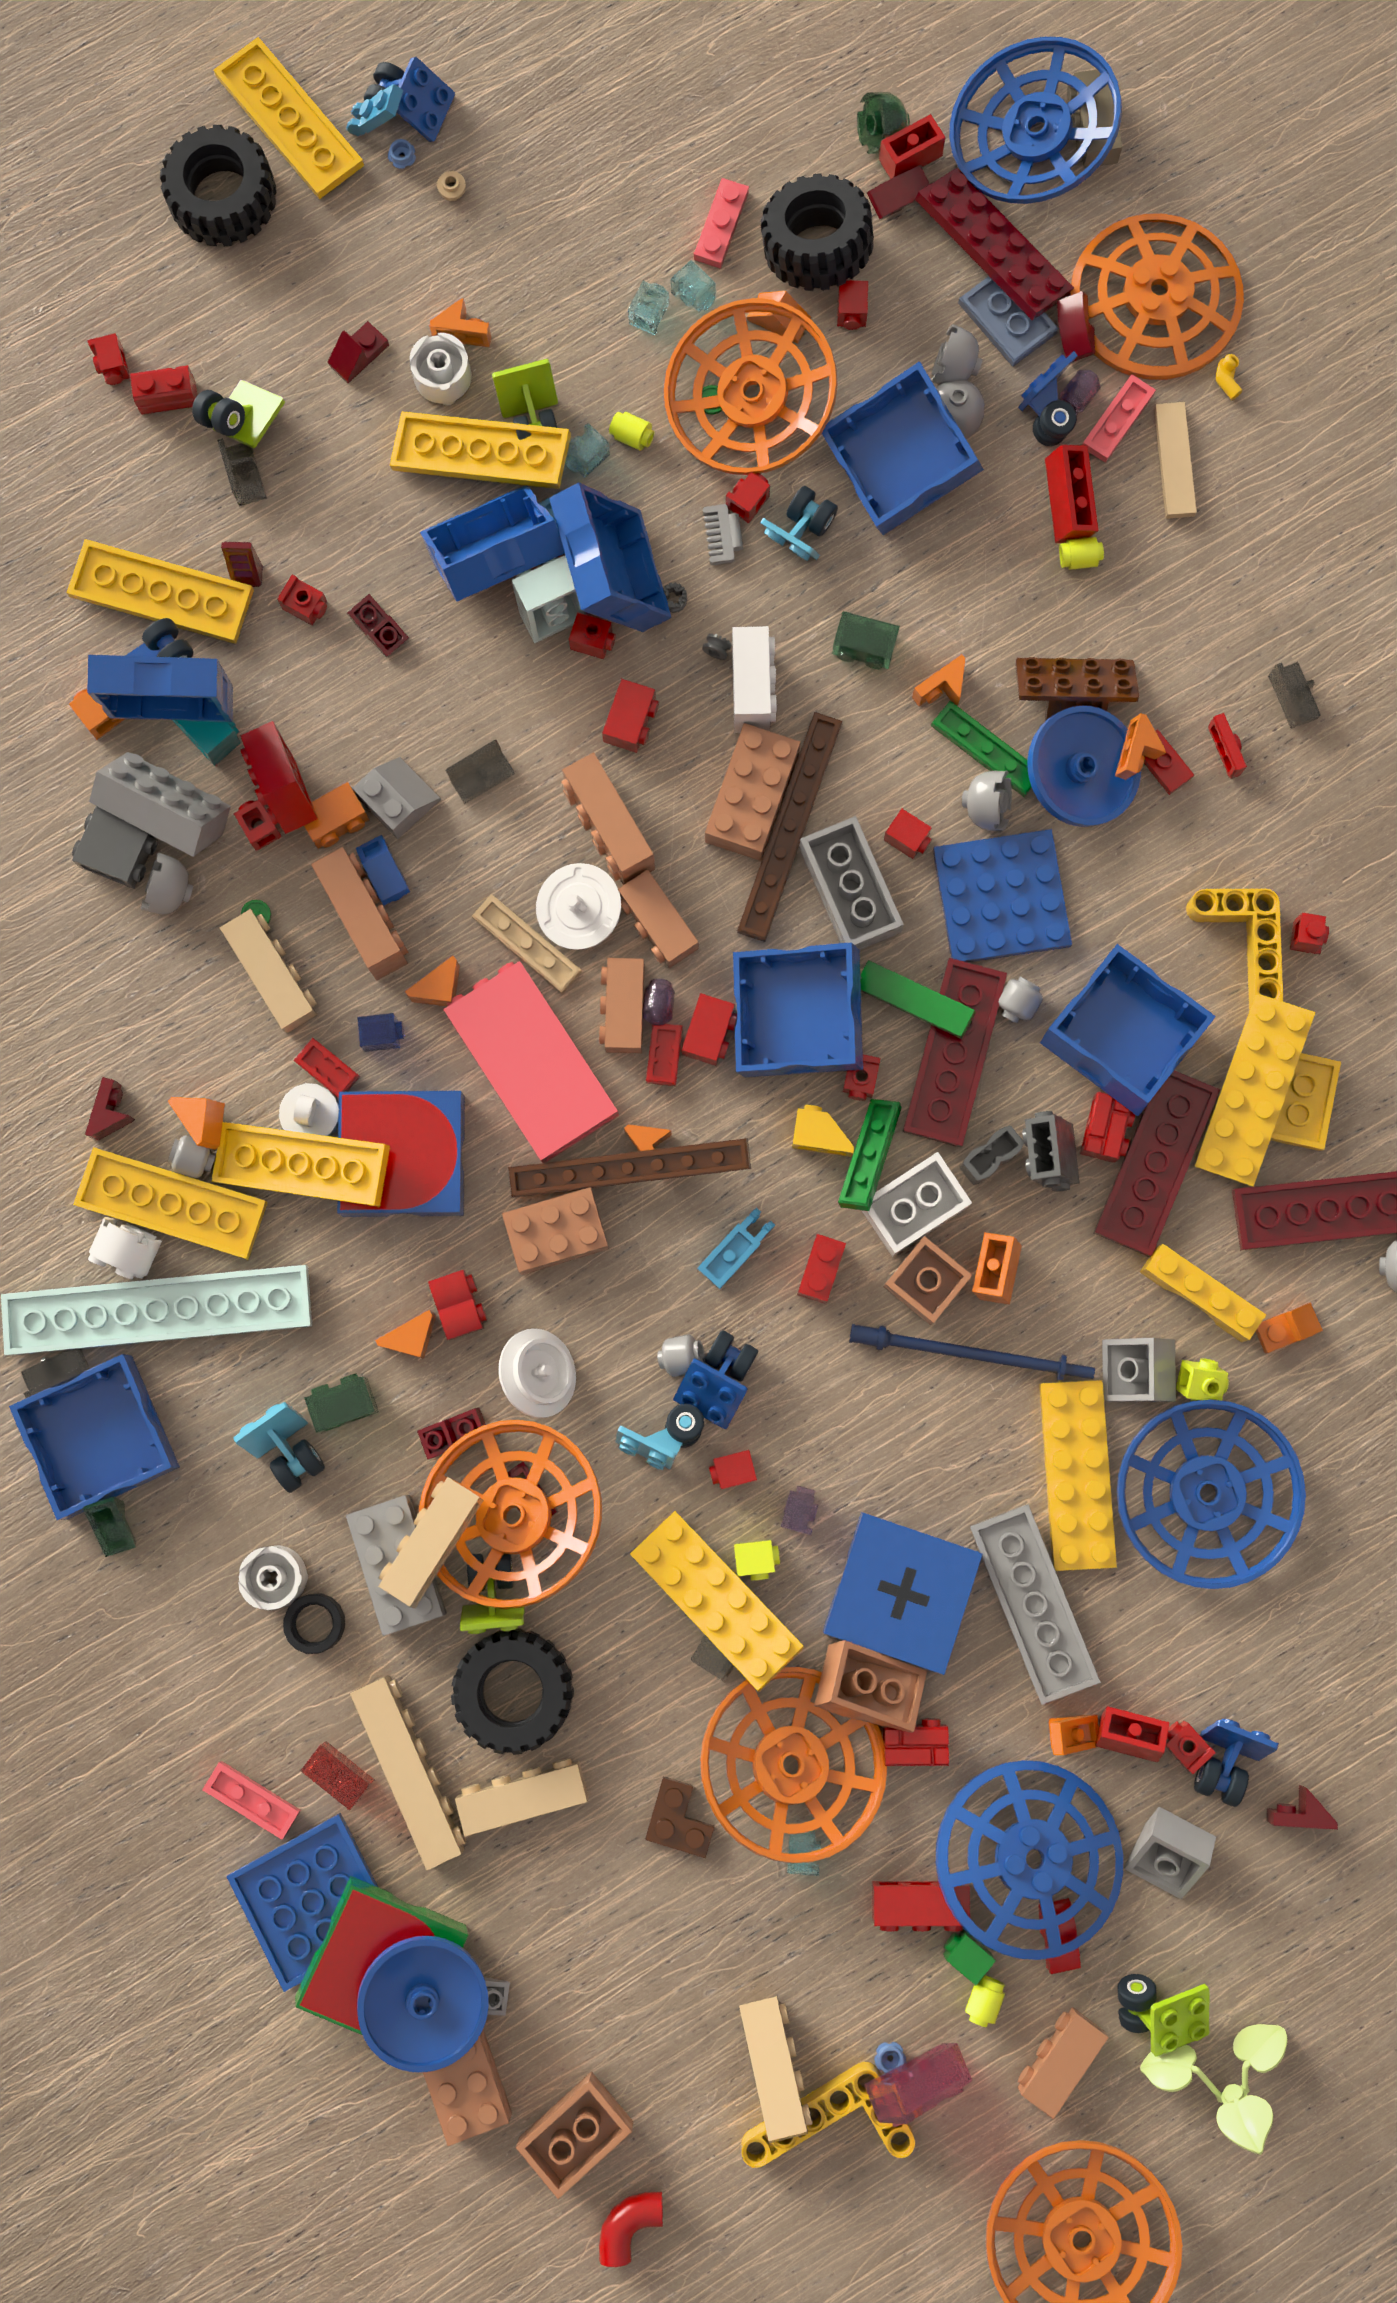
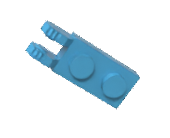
M392 84L385 90H380L371 99H366L363 103L357 102L353 105L351 114L358 119L352 118L347 123L346 130L350 134L362 136L395 117L403 89Z
M757 1208L741 1224L738 1223L697 1268L718 1289H721L758 1249L761 1245L760 1242L775 1227V1224L769 1221L760 1229V1232L755 1237L746 1230L760 1217L761 1211Z

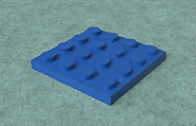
M1052 829L936 846L933 848L952 959L969 963L1072 946Z
M341 1813L226 1876L283 1992L302 1982L315 1952L322 1945L328 1933L331 1917L350 1876L378 1887Z

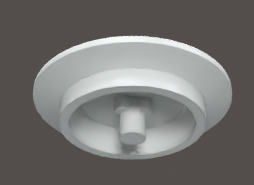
M584 863L567 865L556 870L543 883L536 902L537 919L545 935L557 945L573 950L591 948L603 942L615 929L621 914V896L614 880L602 869Z
M542 1329L523 1330L509 1339L502 1350L499 1360V1378L502 1389L510 1403L525 1415L535 1418L550 1417L562 1411L571 1400L576 1385L574 1361L566 1345L554 1334Z

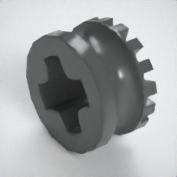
M676 582L665 585L663 589L667 600L671 592H674L676 596L681 595L678 604H674L673 601H667L670 612H680L687 604V592L684 586L682 587L680 583L677 584Z
M709 633L706 637L708 643L703 644L702 650L711 657L725 660L727 658L726 650H730L732 644L726 638L721 639L722 636L718 638L717 634Z

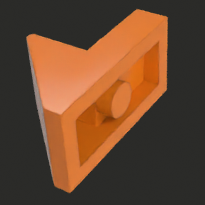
M463 298L430 320L429 327L432 336L438 335L437 333H448L459 339L462 344L490 347L491 332L489 323L477 318L465 320L466 306Z
M963 654L914 688L912 698L918 706H921L926 701L928 704L933 703L943 694L942 690L958 706L966 659Z
M1140 713L1130 720L1115 774L1116 777L1127 780L1140 772L1144 764V756L1157 759L1166 753L1147 715Z
M629 1124L624 1127L625 1133L638 1151L654 1150L656 1146L672 1135L671 1130Z
M1310 1302L1262 1321L1256 1330V1334L1265 1354L1294 1342L1302 1341L1323 1330Z
M1098 1715L1049 1719L1053 1755H1067L1097 1748Z

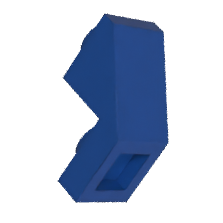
M383 835L356 848L360 861L384 906L392 901L401 899L410 892L406 880L393 859Z

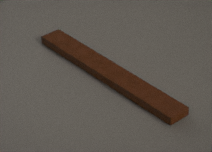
M817 712L813 714L737 930L739 934L766 942L800 845V839L803 837L841 729V720Z
M748 1138L515 1166L508 1167L511 1196L521 1197L580 1190L589 1187L597 1188L751 1169Z

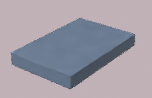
M989 276L960 297L958 304L1012 367L1051 339L1059 330L1045 312L1032 321Z

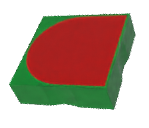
M350 1876L331 1917L328 1933L322 1945L315 1952L295 1995V2007L362 2035L358 2022L357 1999L362 1979L372 1962L393 1944L417 1936L444 1938L463 1948L468 1937L467 1927L461 1922L426 1907L408 1904L386 1890Z

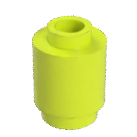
M617 412L609 427V434L613 435L615 440L639 451L651 445L655 434L652 430V423L628 412Z
M1096 537L1067 540L1066 543L1059 545L1061 567H1068L1069 570L1098 567L1099 560L1104 559L1103 543L1098 542Z
M984 1975L980 1982L973 1986L965 2012L970 2015L969 2021L982 2027H987L988 2023H996L1005 1997L1003 1992L1004 1983Z

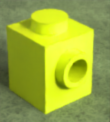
M771 1540L734 1544L737 1576L750 1575L751 1581L769 1579V1573L775 1572L774 1565L780 1564L778 1546H772Z

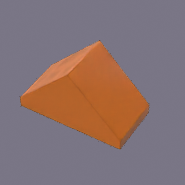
M787 291L759 293L757 299H771L786 303L800 310L811 319V316ZM749 312L747 316L748 321L783 336L791 319L770 312ZM802 326L793 341L797 344L805 332Z
M451 956L407 989L405 993L414 1003L448 1007L447 1003H452V998L456 996L460 970L458 961L454 956Z
M171 1097L168 1100L197 1146L214 1150L220 1146L225 1103L206 1098Z
M428 1310L375 1341L380 1347L424 1359L436 1316L431 1310Z

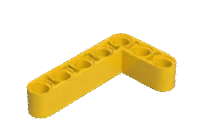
M1201 889L1197 891L1186 906L1187 915L1191 920L1195 922H1246L1249 1011L1255 994H1260V988H1267L1271 992L1273 999L1283 1002L1280 901L1278 895L1271 889ZM1196 900L1205 901L1208 904L1209 911L1199 910L1196 906ZM1226 900L1235 901L1238 904L1239 911L1228 909ZM1256 901H1265L1268 904L1269 910H1260L1257 907ZM1257 930H1266L1269 933L1270 940L1264 941L1260 939ZM1260 958L1268 960L1271 970H1263L1259 966L1258 960Z
M870 2062L856 2064L801 2098L802 2105L808 2104L809 2108H815L820 2112L819 2117L812 2121V2125L807 2126L808 2134L770 2143L765 2122L763 2121L747 2131L741 2142L743 2161L752 2168H759L860 2106H863L891 2155L896 2158H905L915 2148V2139L911 2126L879 2070ZM863 2074H871L874 2076L875 2081L869 2087H862L858 2084L859 2077ZM836 2091H843L848 2095L847 2099L841 2104H835L830 2100L831 2095ZM880 2103H887L891 2106V2111L885 2116H879L874 2112L876 2106ZM903 2132L907 2134L908 2138L904 2144L896 2145L891 2142L892 2136L895 2133ZM753 2142H759L765 2148L760 2154L755 2155L747 2150L748 2145Z

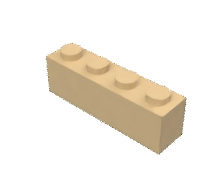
M249 909L221 926L220 930L281 1029L285 1033H289L317 1015L313 1008L317 1005V1002L308 989L304 992L298 984V981L302 979L293 964L286 965L282 956L286 955V952L277 939L274 941L270 939L267 931L271 928L263 915L259 914L256 916Z
M447 1477L445 1482L440 1481L431 1494V1497L434 1499L428 1509L423 1508L414 1521L416 1528L410 1536L406 1535L401 1540L396 1550L399 1554L393 1564L389 1562L379 1576V1579L382 1581L378 1587L412 1608L417 1607L484 1501L449 1477Z
M566 1758L553 1762V1768L541 1771L540 1766L522 1771L523 1777L511 1780L510 1775L491 1780L492 1785L480 1788L478 1783L462 1788V1794L455 1798L464 1837L586 1803L589 1796L580 1762L572 1763L571 1758Z
M776 1996L740 2005L768 2141L773 2143L808 2134L807 2126L812 2125V2119L808 2104L802 2105L799 2092L804 2091L805 2088L801 2071H794L791 2058L797 2057L793 2036L786 2037L784 2024L790 2023L786 2004L779 2005Z

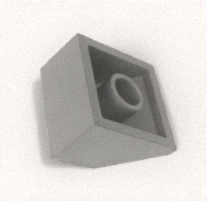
M401 757L373 768L352 788L360 802L397 840L441 800Z
M1163 1338L1102 1340L1104 1401L1176 1402L1175 1340Z
M1158 1807L1145 1823L1126 1862L1125 1870L1182 1899L1209 1868L1216 1836Z

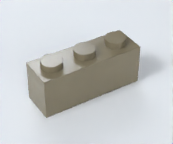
M1098 70L1076 72L1073 76L1077 77L1088 87L1101 73ZM1107 84L1093 97L1098 113L1097 128L1112 127L1114 121V103L1111 90ZM1068 86L1067 100L1070 102L1079 93L1071 86ZM1086 104L1072 114L1074 128H1088L1089 113ZM1120 131L1112 149L1100 166L1118 163L1122 151ZM1108 139L1092 141L1089 149L1082 157L1084 168H1087L1099 155ZM1076 140V151H1078L1084 140Z

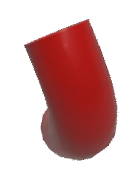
M644 2192L628 2196L612 2208L601 2228L599 2241V2262L601 2265L607 2267L628 2265L632 2261L631 2242L635 2232L646 2227H663L662 2192Z

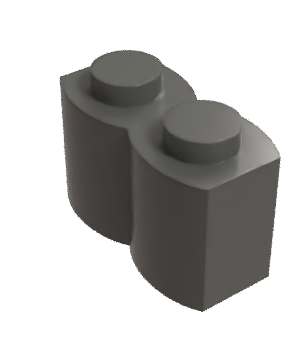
M1012 1126L1003 1127L996 1131L985 1145L971 1151L962 1162L960 1170L973 1185L980 1184L986 1181L999 1166L1011 1161L1022 1149L1024 1142Z

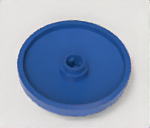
M1075 706L1062 710L1048 718L1035 733L1029 748L1027 761L1030 784L1041 805L1058 820L1078 827L1097 826L1115 819L1132 803L1139 788L1141 770L1127 780L1115 776L1128 730L1118 718L1097 707Z
M435 1936L408 1938L384 1950L367 1969L360 1984L357 1999L360 2030L370 2049L385 2063L400 2070L418 2073L445 2068L463 2057L481 2035L486 2023L489 2007L485 1978L474 1958L458 1944Z

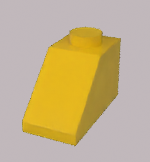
M804 1105V1109L798 1108L792 1143L793 1149L852 1157L854 1146L828 1112H822V1107L815 1105Z

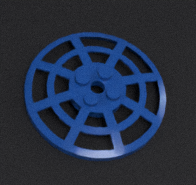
M1032 38L1015 43L997 52L981 64L969 77L953 107L949 139L952 154L959 170L982 194L1007 203L1029 204L1042 202L1072 190L1090 177L1103 163L1116 140L1122 119V98L1118 81L1110 65L1099 53L1081 42L1068 38ZM1053 52L1050 70L1032 71L1014 78L1007 65L1013 60L1029 54ZM1065 53L1086 60L1101 75L1087 87L1077 77L1061 71ZM997 71L1004 86L991 98L984 112L979 113L967 109L970 100L978 88L989 76ZM1047 80L1044 92H1035L1025 96L1020 88L1032 82ZM1062 82L1071 86L1079 95L1066 104L1061 97L1056 95L1058 83ZM1108 84L1114 103V121L1112 127L1097 128L1098 113L1093 97ZM1010 94L1015 103L1008 110L1005 118L993 116L999 104ZM1086 104L1089 113L1088 128H1074L1071 115ZM963 121L979 125L978 144L982 156L965 162L960 144V129ZM1038 122L1045 124L1038 132L1030 131L1031 127ZM988 128L1002 131L1005 141L1004 145L991 152L987 142ZM1108 139L1094 161L1084 171L1075 176L1071 168L1085 155L1092 141ZM1068 140H1084L1078 151L1065 162L1060 151L1065 147ZM1012 154L1022 162L1017 174L1003 169L997 164V161ZM1049 159L1055 168L1044 174L1029 176L1033 163ZM988 166L996 175L1013 183L1007 194L996 192L979 182L972 172ZM1058 176L1064 181L1063 185L1042 193L1020 195L1025 184L1043 183Z
M1212 1399L1189 1401L1173 1406L1156 1415L1142 1427L1131 1441L1123 1456L1118 1473V1511L1124 1530L1132 1545L1143 1559L1157 1571L1177 1582L1193 1587L1208 1589L1230 1588L1248 1583L1265 1574L1280 1562L1291 1548L1300 1530L1304 1516L1306 1499L1304 1475L1299 1459L1290 1442L1263 1415L1248 1407L1229 1401ZM1199 1409L1225 1410L1234 1413L1227 1430L1209 1427L1189 1430L1183 1413ZM1171 1418L1177 1435L1164 1443L1154 1454L1151 1461L1134 1455L1146 1436L1159 1424ZM1246 1419L1255 1423L1271 1437L1279 1447L1283 1455L1282 1457L1265 1462L1250 1443L1238 1436ZM1215 1437L1222 1440L1215 1456H1198L1192 1439ZM1180 1444L1186 1462L1176 1472L1159 1466L1168 1452ZM1236 1445L1243 1450L1253 1461L1255 1467L1239 1472L1232 1463L1227 1461L1233 1446ZM1129 1466L1146 1473L1143 1483V1500L1146 1512L1131 1519L1127 1511L1125 1495ZM1287 1468L1291 1475L1293 1489L1292 1511L1289 1520L1271 1513L1274 1492L1270 1474ZM1154 1477L1170 1484V1501L1154 1507L1152 1496ZM1260 1478L1263 1489L1261 1509L1246 1503L1247 1492L1245 1485ZM1206 1484H1211L1216 1490L1215 1498L1210 1502L1203 1501L1200 1496V1490ZM1176 1513L1187 1524L1182 1540L1179 1541L1172 1536L1162 1525L1160 1519ZM1241 1514L1256 1520L1248 1533L1235 1542L1228 1526L1235 1522ZM1151 1524L1167 1544L1178 1550L1173 1568L1163 1564L1152 1555L1140 1541L1135 1531ZM1266 1525L1283 1531L1284 1533L1280 1541L1270 1554L1257 1565L1248 1569L1240 1551L1254 1542ZM1199 1530L1216 1531L1223 1545L1222 1548L1200 1549L1193 1546ZM1190 1556L1203 1559H1217L1228 1556L1236 1574L1220 1578H1202L1187 1575L1185 1571Z
M1022 1760L1002 1763L983 1771L972 1778L956 1794L947 1807L939 1827L936 1842V1869L945 1902L955 1919L968 1934L982 1945L1000 1954L1018 1959L1041 1960L1058 1957L1077 1949L1089 1941L1103 1927L1112 1913L1120 1893L1123 1878V1850L1120 1834L1113 1816L1104 1801L1090 1785L1077 1775L1059 1766L1041 1761ZM1015 1771H1043L1058 1775L1066 1780L1059 1796L1042 1790H1022ZM1003 1775L1009 1794L993 1802L980 1817L963 1808L968 1798L979 1787L993 1778ZM1077 1787L1085 1792L1097 1805L1110 1831L1093 1835L1092 1829L1084 1816L1076 1807L1070 1804ZM1025 1800H1042L1054 1804L1055 1806L1047 1822L1031 1819ZM1013 1804L1018 1822L1009 1826L1005 1831L989 1823L1000 1810ZM1066 1813L1078 1824L1085 1837L1084 1839L1069 1843L1065 1835L1059 1830ZM957 1819L973 1829L968 1846L969 1869L950 1874L948 1846L952 1827ZM984 1835L997 1843L995 1863L979 1867V1846L981 1837ZM1113 1844L1115 1850V1877L1109 1899L1094 1890L1099 1871L1098 1849ZM1032 1849L1038 1851L1041 1855V1863L1035 1869L1029 1867L1026 1862L1027 1853ZM1089 1852V1872L1085 1884L1073 1876L1071 1871L1073 1856ZM999 1876L1002 1883L1010 1890L1002 1907L990 1895L983 1880ZM973 1883L974 1889L981 1901L996 1915L986 1932L980 1929L966 1914L953 1887ZM1066 1886L1078 1894L1079 1897L1068 1909L1056 1915L1052 1896ZM1022 1898L1039 1899L1043 1919H1026L1013 1913ZM1087 1901L1102 1911L1097 1920L1084 1933L1068 1943L1061 1944L1058 1925L1074 1917L1085 1906ZM1007 1923L1024 1929H1045L1049 1948L1042 1950L1021 1949L1006 1945L997 1939Z

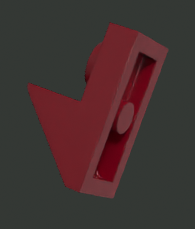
M367 321L352 336L345 330L341 332L327 363L348 384L389 346V342Z
M102 1077L85 1132L86 1136L97 1141L135 1121L129 1115L114 1111V1108L118 1107L121 1103L123 1091L121 1090L122 1085L113 1079Z
M1299 1785L1298 1810H1296V1805L1283 1803L1277 1804V1809L1267 1808L1266 1821L1273 1826L1338 1830L1336 1820L1315 1796L1302 1785Z

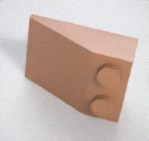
M846 1640L828 1645L814 1706L844 1717L912 1733L915 1730L927 1671Z

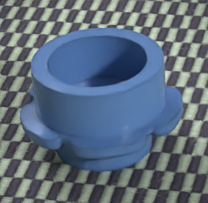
M395 140L390 145L388 159L390 162H393L394 167L404 169L415 162V148L407 140Z
M884 2042L876 2049L875 2065L879 2070L884 2071L885 2074L894 2075L905 2066L906 2056L903 2054V2048L898 2043L891 2042V2044ZM892 2055L893 2060H887V2056Z

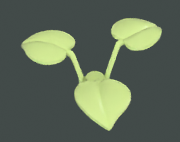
M1258 2024L1242 2029L1233 2042L1235 2056L1239 2060L1245 2061L1242 2066V2085H1228L1223 2092H1220L1199 2067L1193 2066L1197 2055L1195 2050L1189 2045H1184L1172 2052H1167L1157 2057L1150 2052L1143 2060L1140 2070L1155 2087L1167 2092H1176L1184 2089L1190 2084L1192 2073L1197 2074L1216 2096L1217 2101L1223 2103L1218 2109L1216 2116L1221 2132L1238 2146L1261 2155L1267 2136L1272 2128L1273 2112L1266 2100L1258 2096L1247 2095L1250 2092L1248 2070L1252 2066L1257 2072L1266 2073L1277 2067L1286 2052L1287 2034L1285 2029L1278 2025Z

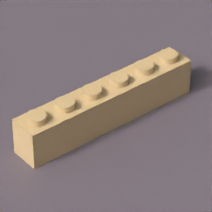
M389 1675L351 1692V1698L426 1870L461 1855L465 1850L463 1844L467 1843L461 1827L459 1825L455 1827L450 1816L454 1814L452 1805L447 1796H441L438 1785L441 1784L439 1775L434 1767L429 1768L424 1757L428 1755L427 1748L422 1738L417 1739L412 1727L415 1726V1721L408 1708L403 1709L399 1699L403 1695L396 1679L391 1681Z

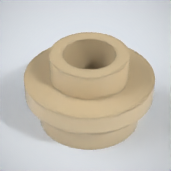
M455 171L443 173L437 181L439 194L448 201L459 200L466 190L464 177ZM449 183H456L452 187L447 186Z

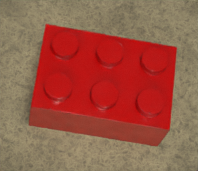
M271 721L240 735L244 745L240 752L247 766L251 765V768L247 769L253 784L259 786V788L255 789V793L261 805L269 806L266 810L273 825L280 824L284 833L287 834L317 820L318 817L296 760L275 723Z

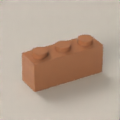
M648 869L618 889L621 896L622 911L626 916L630 913L637 922L634 924L636 931L643 940L648 937L654 946L650 950L660 964L665 962L668 968H671L699 949L698 940Z
M607 958V967L601 968V985L607 986L606 996H601L600 1014H606L605 1026H600L599 1044H605L606 1053H642L644 959Z
M1073 2007L1068 2013L1063 2012L1054 2027L1057 2030L1050 2040L1046 2038L1041 2043L1036 2052L1038 2058L1032 2067L1026 2066L1018 2078L1020 2083L1018 2089L1021 2095L1052 2119L1056 2117L1109 2038L1103 2029Z

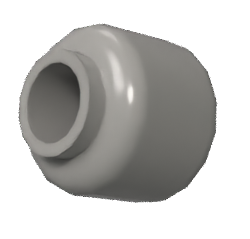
M1021 976L1018 980H1009L999 998V1006L1004 1009L1001 1015L1015 1023H1018L1020 1019L1025 1021L1031 1020L1043 1001V996L1039 992L1041 988Z
M184 1135L180 1140L175 1139L167 1162L172 1163L173 1172L198 1179L204 1171L210 1172L215 1155L210 1154V1148L197 1146L191 1136Z
M687 1334L666 1339L663 1342L662 1350L657 1353L660 1368L665 1369L670 1376L676 1378L685 1376L693 1359L705 1363V1352L701 1341H696L693 1336Z

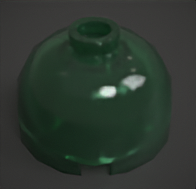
M868 92L862 97L860 103H865L863 111H858L857 113L859 141L862 146H865L867 143L869 150L866 152L868 154L880 153L881 141L909 126L910 117L901 99L890 92Z

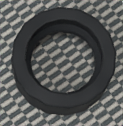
M322 1593L308 1594L296 1599L288 1607L283 1619V1631L287 1641L296 1650L305 1654H319L333 1648L341 1639L345 1630V1615L341 1605L332 1597ZM310 1605L324 1607L332 1617L333 1627L331 1632L320 1642L304 1640L296 1628V1620L299 1613Z

